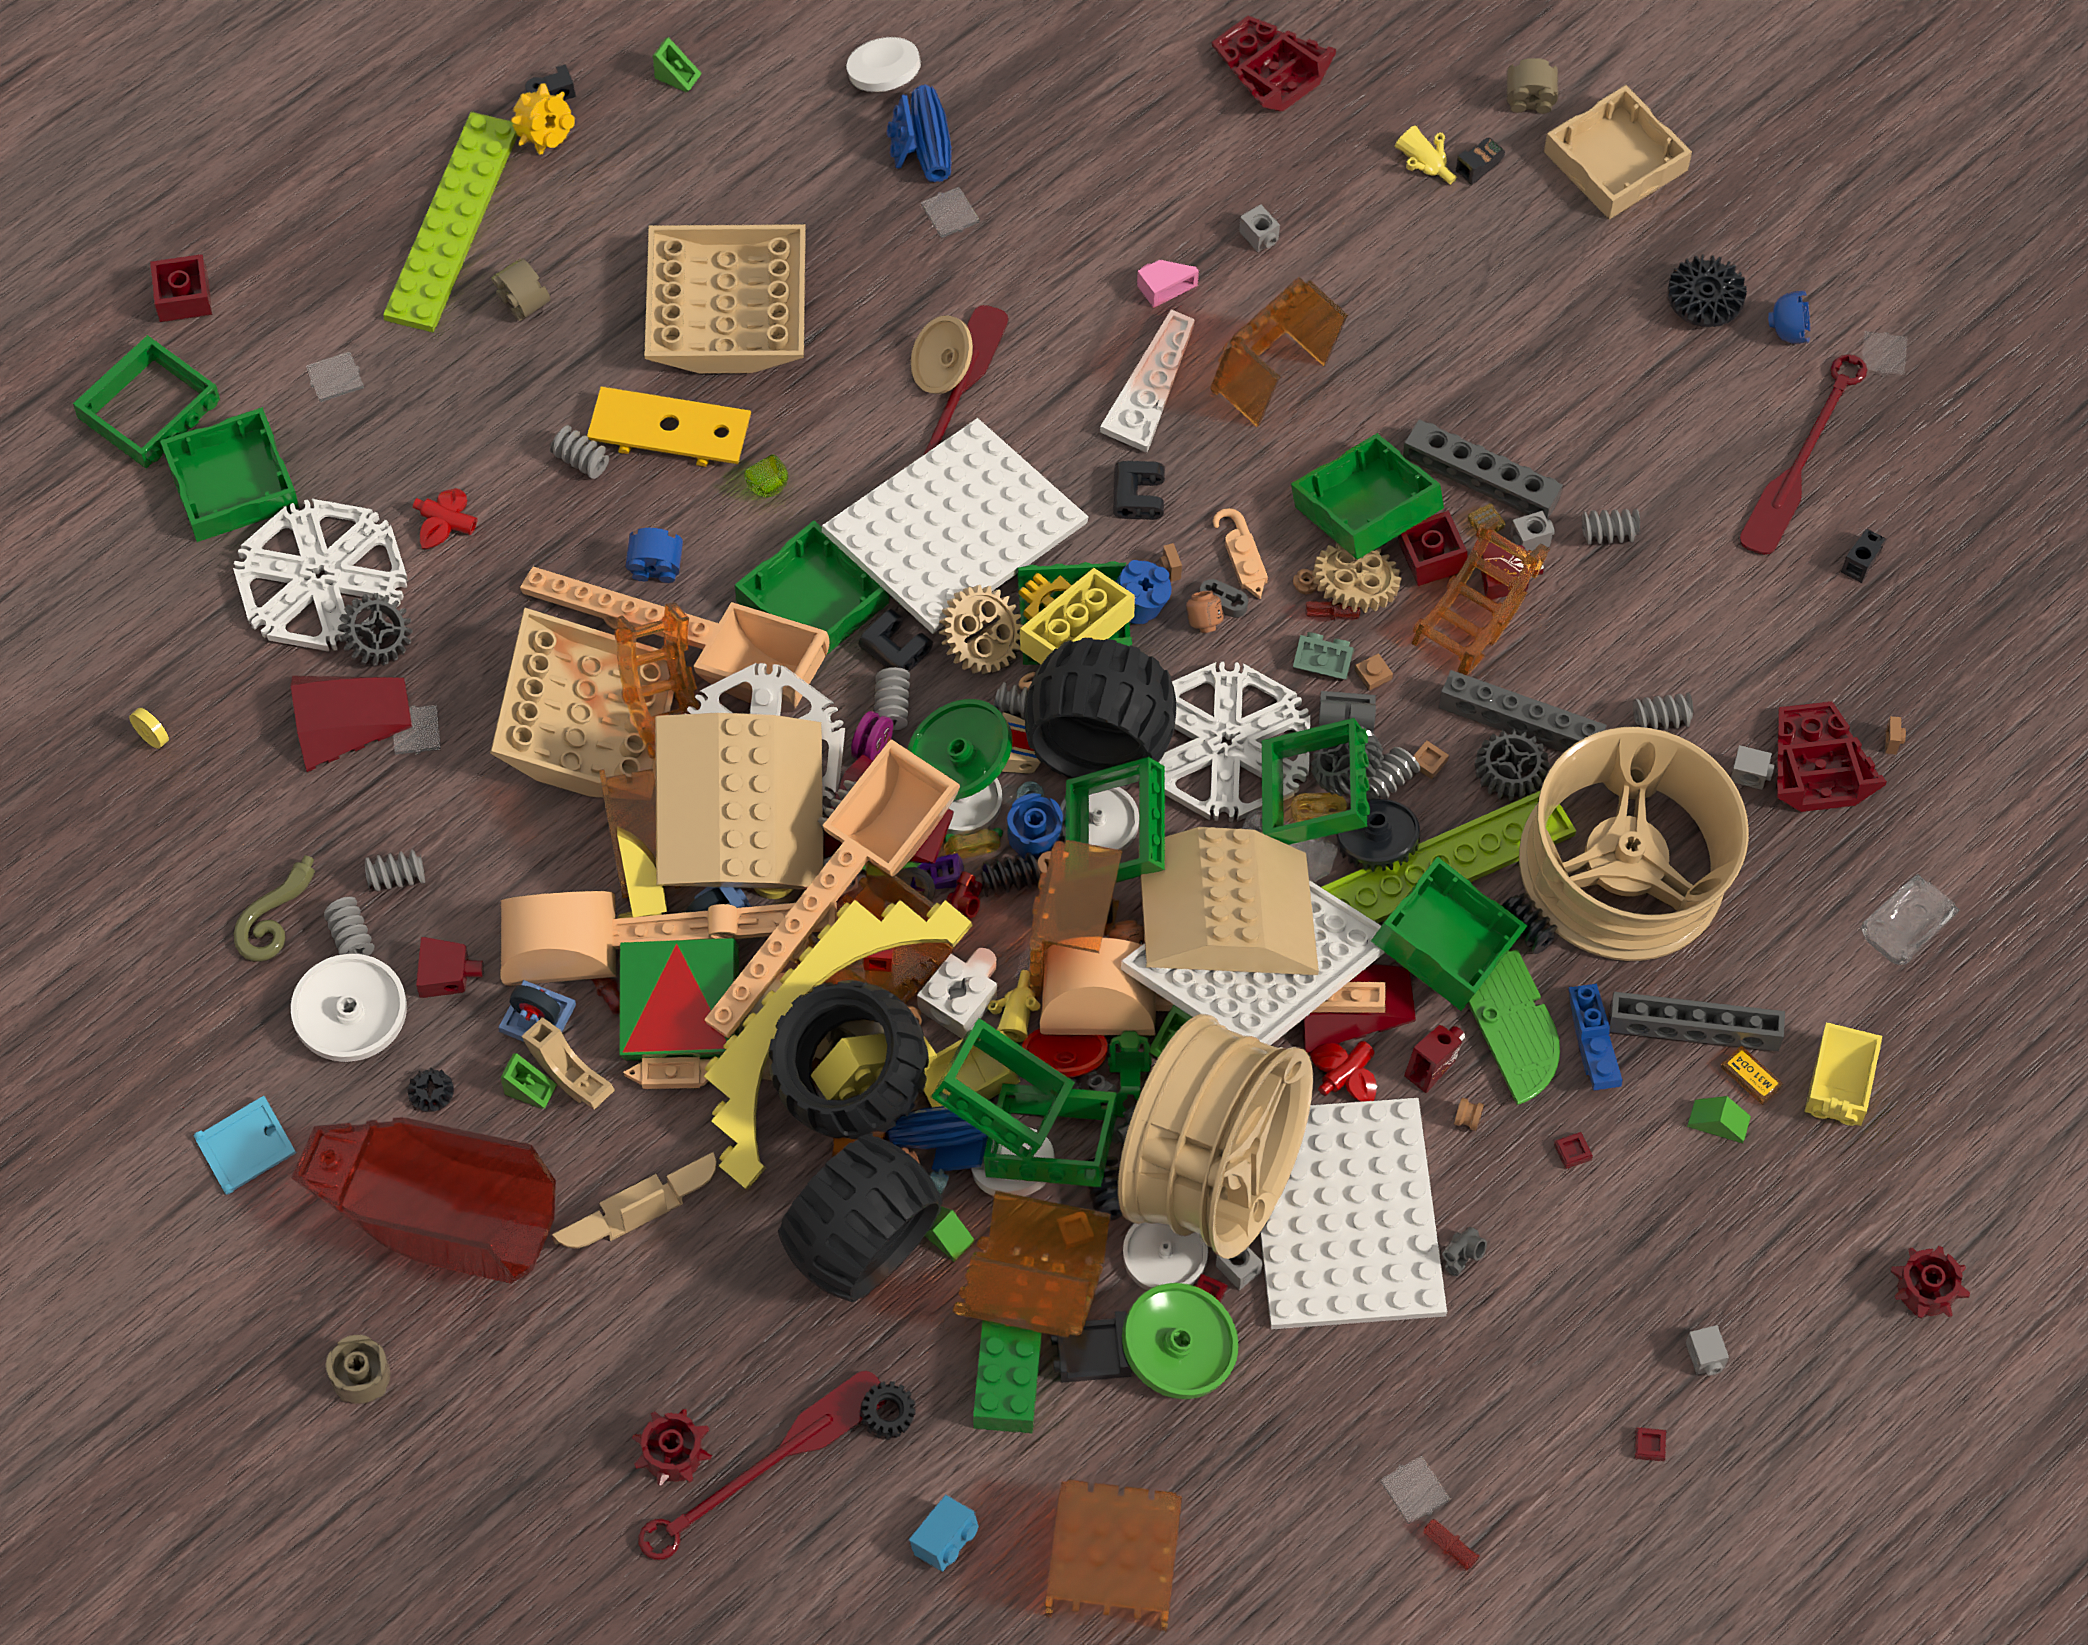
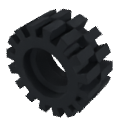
M884 1381L880 1382L878 1386H872L869 1392L867 1391L860 1406V1417L862 1416L861 1422L863 1426L866 1425L868 1427L867 1431L870 1434L873 1431L876 1433L875 1437L877 1438L885 1436V1439H891L892 1436L897 1438L902 1432L905 1433L908 1430L916 1409H914L915 1400H911V1392L903 1390L905 1386L902 1384L899 1387L895 1386L893 1381L885 1384ZM883 1400L893 1401L899 1409L898 1417L891 1421L881 1419L876 1411L877 1404Z

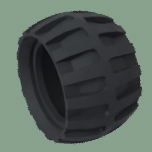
M1082 638L1078 641L1070 640L1064 642L1058 649L1055 648L1037 670L1029 687L1025 704L1026 737L1029 747L1035 752V757L1040 762H1044L1051 767L1052 771L1070 778H1076L1146 757H1150L1159 763L1169 746L1176 721V695L1169 672L1160 666L1158 660L1141 652L1139 648L1117 643L1116 640Z
M841 980L837 984L827 982L815 986L813 991L807 995L798 996L791 1003L793 1006L787 1013L780 1016L776 1024L775 1038L771 1039L769 1046V1057L772 1060L770 1075L781 1102L803 1125L829 1137L858 1139L863 1135H873L875 1131L885 1132L896 1126L895 1121L904 1114L908 1115L915 1107L913 1102L918 1093L923 1092L927 1081L924 1069L929 1065L928 1047L925 1044L924 1033L912 1011L894 994L879 986L856 980ZM865 1019L879 1023L883 1027L888 1046L885 1065L876 1082L862 1094L843 1101L820 1098L811 1077V1064L817 1046L831 1030L845 1022Z
M863 1135L856 1141L846 1145L843 1150L833 1156L812 1177L782 1218L781 1226L778 1228V1235L793 1264L809 1281L831 1295L850 1302H856L859 1298H864L873 1289L880 1286L915 1250L933 1226L936 1217L940 1214L943 1201L933 1180L911 1155L884 1139L872 1135Z

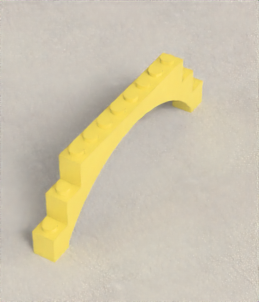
M856 900L851 905L848 902L845 903L836 914L839 919L831 927L828 924L818 935L820 941L814 948L809 946L801 954L799 966L795 970L790 968L780 980L783 983L776 992L771 990L761 1002L764 1006L757 1015L752 1012L742 1024L745 1029L738 1037L735 1034L732 1035L724 1045L726 1051L720 1058L715 1056L704 1069L707 1073L704 1077L730 1099L727 1103L722 1101L714 1109L712 1115L715 1117L712 1119V1122L737 1143L734 1148L730 1145L719 1158L722 1162L719 1166L745 1189L748 1190L766 1169L760 1163L756 1135V1110L760 1083L769 1057L770 1041L775 1038L776 1024L780 1016L787 1013L793 1006L791 1003L798 996L807 995L813 991L815 986L822 984L836 972L857 960L877 952L919 943H949L954 948L972 927V922L946 900L941 905L936 903L926 915L929 918L927 922L901 900L896 905L891 903L881 915L884 918L882 921L878 920Z

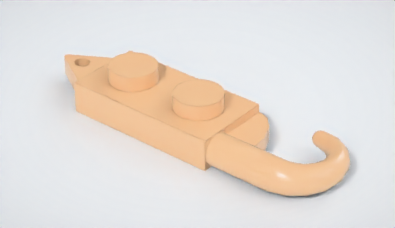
M1231 508L1222 509L1214 516V528L1219 527V520L1223 517H1230L1234 520L1237 529L1227 534L1225 538L1226 549L1241 589H1247L1258 599H1261L1264 584L1268 582V576L1253 536L1249 532L1246 521L1239 511Z
M700 1057L642 1058L641 1063L624 1071V1076L641 1084L642 1089L700 1088L708 1082L704 1077L707 1073L704 1069L712 1059H700Z

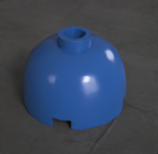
M1805 290L1793 291L1782 295L1774 304V311L1768 314L1769 327L1775 328L1777 336L1787 343H1809L1810 338H1805V329L1810 331L1808 302H1803L1802 296H1807Z

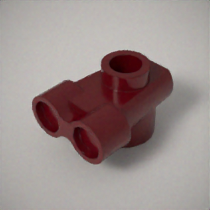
M962 871L956 882L955 891L947 896L946 901L965 917L973 918L979 911L980 900L978 896L984 886L976 881L972 874Z

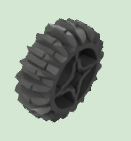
M378 593L373 594L372 601L368 594L362 596V601L355 598L352 601L353 606L347 605L344 608L347 614H341L339 618L345 623L338 626V631L345 633L339 637V641H348L344 651H349L352 648L354 653L351 655V658L356 659L358 655L362 656L361 664L363 665L366 664L368 659L371 660L372 667H376L379 660L383 666L389 663V659L395 662L398 659V654L403 655L406 652L404 646H408L411 642L406 636L411 635L413 630L405 627L410 624L411 619L402 617L407 612L405 608L399 611L396 609L399 605L397 600L392 605L388 603L389 595H385L382 601ZM371 610L368 622L355 624L358 614ZM382 613L387 615L393 624L384 621ZM373 624L377 626V629H380L377 636L370 630ZM395 635V641L392 646L379 650L382 638ZM357 636L364 637L368 641V647Z
M1366 729L1368 743L1365 744V752L1369 761V766L1366 767V776L1369 780L1371 777H1377L1375 771L1382 768L1380 761L1384 759L1382 755L1384 749L1374 733ZM1349 743L1320 749L1318 752H1315L1313 754L1315 760L1311 762L1313 767L1311 772L1317 780V784L1331 795L1337 794L1340 797L1344 793L1351 795Z
M1513 729L1510 735H1507L1502 730L1499 737L1492 734L1489 741L1484 740L1481 748L1477 750V759H1475L1474 764L1476 776L1481 778V787L1489 786V794L1496 791L1498 792L1499 799L1506 795L1510 802L1514 796L1522 799L1525 797V794L1529 796L1534 794L1535 790L1540 791L1548 775L1547 772H1549L1550 764L1547 762L1548 753L1543 752V744H1536L1535 736L1527 739L1525 731L1520 736L1516 735V731ZM1503 752V757L1497 758V760L1494 762H1490L1494 756ZM1528 769H1534L1530 775L1521 778V774L1526 773Z

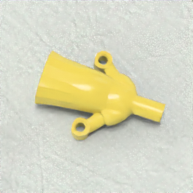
M1416 125L1407 130L1396 142L1395 148L1409 157L1406 164L1408 170L1419 169L1427 175H1439L1449 185L1456 180L1457 177L1446 168L1447 157L1444 152L1445 135L1443 133H1438L1434 137L1436 149L1423 136Z
M1028 970L1021 971L1018 986L1015 989L1006 993L1004 998L996 1001L992 1000L987 1005L992 1014L1001 1013L1002 1008L1005 1006L997 1030L999 1032L1003 1031L1005 1036L1014 1042H1022L1027 1038L1030 1010L1037 1011L1040 1009V1003L1035 999V993L1029 988L1032 973Z

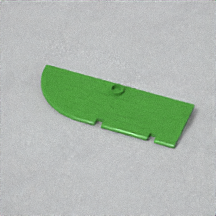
M1518 949L1508 950L1468 1002L1517 1105L1529 1101L1545 1089L1556 1072L1560 1057V1042L1557 1029L1545 1004L1538 1006L1534 1004V1001L1540 999L1541 996Z

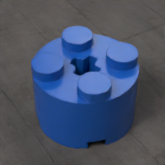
M659 528L638 529V533L635 535L631 532L629 534L625 566L629 572L633 573L632 578L643 582L647 581L649 577L659 578L664 583L675 582V577L680 571L683 547L682 538L675 534V538L670 537L667 530Z
M1132 560L1115 581L1135 595L1134 618L1129 621L1135 624L1148 623L1149 620L1156 618L1169 600L1172 591L1169 572L1165 568L1158 567L1147 561Z
M1036 793L1027 794L1015 800L1007 816V838L1011 847L1025 859L1027 852H1031L1034 858H1039L1043 853L1055 851L1061 846L1063 813L1058 803L1051 798L1049 800Z

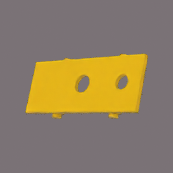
M601 387L587 437L589 440L619 445L618 452L623 454H629L631 447L696 457V464L707 467L709 460L738 464L751 411ZM672 417L678 420L679 425L675 430L666 431L660 427L661 421ZM724 427L729 433L726 437L719 438L714 435V431L717 428Z

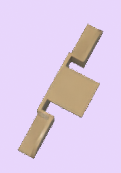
M712 1152L667 1175L668 1183L662 1185L655 1174L600 1202L599 1204L605 1213L604 1216H602L600 1211H597L552 1234L554 1243L568 1248H581L605 1236H608L609 1240L612 1241L682 1205L683 1196L703 1187L712 1179L716 1170L714 1153Z

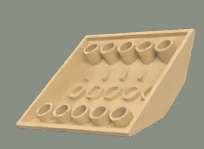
M805 225L649 226L645 359L696 373H754L804 358Z
M524 608L490 754L536 781L586 796L650 801L656 779L655 717L669 715L681 656Z
M704 713L655 717L656 885L807 889L823 869V828L818 822L819 818L823 817L821 722L778 715Z
M1197 827L1165 837V870L1140 876L1146 967L1318 975L1317 950L1305 852L1256 830Z

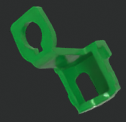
M1124 1031L1120 1036L1113 1038L1110 1043L1111 1056H1108V1066H1110V1072H1120L1121 1091L1117 1094V1115L1119 1117H1124L1123 1112L1127 1110L1122 1104L1127 1099V1095H1134L1137 1101L1141 1095L1140 1072H1151L1152 1056L1149 1055L1150 1045L1148 1039L1139 1036L1136 1031ZM1144 1043V1052L1138 1051L1140 1044ZM1115 1044H1119L1121 1052H1115Z

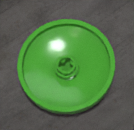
M1167 1283L1153 1287L1136 1300L1124 1320L1122 1343L1130 1367L1143 1383L1162 1395L1177 1399L1202 1397L1217 1389L1227 1379L1235 1366L1238 1356V1336L1233 1320L1224 1306L1215 1297L1198 1287L1184 1283Z

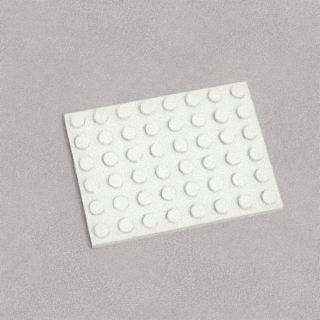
M977 418L823 524L821 532L933 634L944 626L939 622V620L947 618L942 609L950 607L947 601L955 598V593L963 592V589L967 587L973 588L977 585H981L982 589L986 586H991V590H995L1016 575L1018 567L1030 565L1087 524L1088 516Z
M1309 880L1319 969L1318 975L1146 967L1145 943L1122 960L1121 970L1192 1017L1199 1014L1211 1015L1218 1020L1220 1025L1225 1026L1230 1031L1244 1036H1253L1260 1042L1272 1045L1385 952L1371 942L1381 925Z
M1419 1098L1311 1105L1301 1147L1288 1182L1274 1207L1275 1209L1260 1231L1271 1329L1445 1317L1447 1315Z

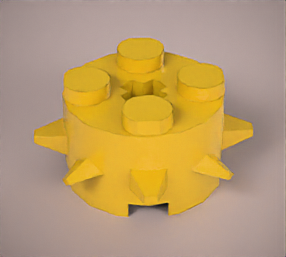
M541 83L537 92L521 94V98L517 101L513 110L516 112V115L511 118V122L515 123L513 128L521 138L519 141L520 146L527 142L534 143L537 153L543 154L546 147H556L566 138L570 129L574 126V116L571 115V110L567 103L562 100L565 95L563 92L556 96L550 95L546 84Z

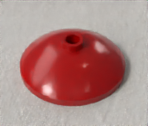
M1040 1028L1029 1034L1022 1044L1024 1049L1068 1078L1082 1076L1093 1071L1105 1060L1108 1053L1107 1041L1103 1035L1042 1034Z

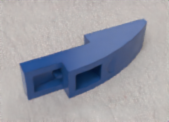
M1597 984L1569 987V998L1577 1041L1585 1073L1590 1077L1593 1091L1622 1087V1076L1610 1040V1027Z

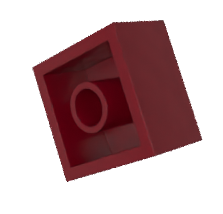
M203 254L150 261L154 303L160 322L212 315L208 272Z
M1449 510L1430 516L1399 535L1401 550L1417 586L1469 570L1467 550Z

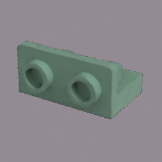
M1308 632L1307 636L1300 635L1293 668L1343 680L1347 679L1352 655L1355 650L1353 647H1349V641L1334 638L1332 643L1324 641L1323 635Z

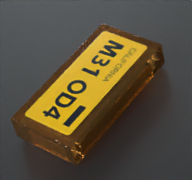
M1742 1046L1721 1065V1068L1762 1105L1773 1097L1784 1084Z

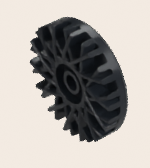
M1702 254L1700 259L1694 256L1692 262H1689L1688 258H1686L1685 262H1681L1679 268L1675 267L1673 273H1671L1667 288L1668 301L1671 308L1680 318L1693 325L1702 327L1721 326L1735 319L1742 311L1747 294V285L1744 286L1745 277H1741V272L1738 274L1735 272L1736 265L1730 266V261L1726 265L1722 264L1721 257L1715 260V257L1712 255L1710 260H1704V254Z
M1387 799L1367 800L1370 807V814L1367 815V827L1336 834L1337 846H1339V852L1342 853V857L1348 856L1349 864L1354 863L1355 868H1357L1360 862L1363 863L1364 870L1371 867L1372 872L1375 871V865H1381L1382 871H1385L1386 866L1393 870V862L1398 861L1400 866L1403 865V862L1408 863L1409 853L1415 855V851H1418V842H1420V826L1416 815L1405 805Z

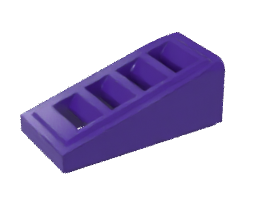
M958 853L937 857L935 864L921 863L917 866V868L923 870H931L935 889L955 888L961 872L964 871L963 861ZM949 868H954V874L950 875ZM938 869H942L943 877H939ZM915 877L912 885L907 886L908 892L924 891L921 887L916 886Z

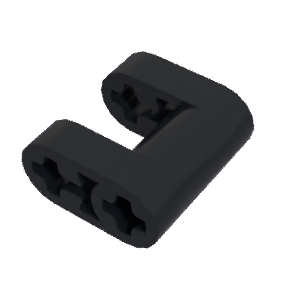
M1121 461L1115 464L1113 513L1116 517L1156 520L1163 517L1164 500L1162 498L1138 495V485L1157 486L1164 482L1165 467L1163 464L1149 461Z
M893 609L887 610L862 634L858 645L886 668H903L910 672L930 652L933 641L925 634L919 633L903 648H900L889 638L900 628L903 617Z

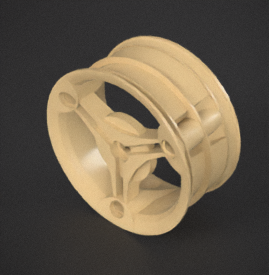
M1622 727L1595 733L1566 750L1552 766L1543 783L1539 801L1524 826L1519 846V866L1524 888L1530 901H1535V910L1539 908L1543 910L1541 918L1548 916L1550 918L1548 925L1552 926L1555 924L1558 927L1555 932L1580 949L1601 957L1623 961L1650 960L1669 955L1693 942L1709 926L1721 905L1724 893L1734 882L1743 865L1749 840V827L1744 803L1734 782L1723 767L1704 750L1677 735L1643 727ZM1603 782L1610 791L1619 796L1616 817H1611L1601 822L1593 829L1586 842L1583 854L1562 863L1546 829L1549 816L1572 793L1589 785ZM1656 791L1665 794L1682 806L1695 820L1706 840L1710 855L1711 872L1695 885L1686 881L1669 865V850L1665 839L1646 820L1645 798L1652 796ZM1628 799H1635L1634 817L1627 816ZM1585 868L1588 869L1586 872L1571 877L1568 875ZM1597 884L1607 891L1621 896H1638L1648 893L1670 905L1677 912L1645 915L1622 911L1596 900L1584 892L1581 887Z
M1199 1014L1188 1020L1174 1034L1155 1063L1138 1099L1127 1131L1118 1179V1198L1123 1216L1128 1221L1136 1224L1147 1222L1170 1225L1172 1231L1180 1236H1188L1194 1232L1200 1233L1204 1243L1211 1247L1216 1255L1222 1258H1234L1243 1252L1258 1236L1275 1209L1274 1207L1284 1191L1301 1147L1313 1090L1312 1063L1307 1052L1297 1047H1290L1288 1049L1276 1048L1260 1042L1256 1037L1244 1036L1230 1031L1225 1026L1220 1025L1215 1017L1208 1014Z

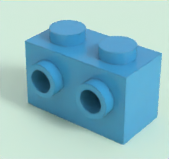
M945 1495L909 1539L914 1555L943 1572L949 1564H952L957 1559L959 1551L965 1543L972 1540L976 1535L979 1525L973 1510Z

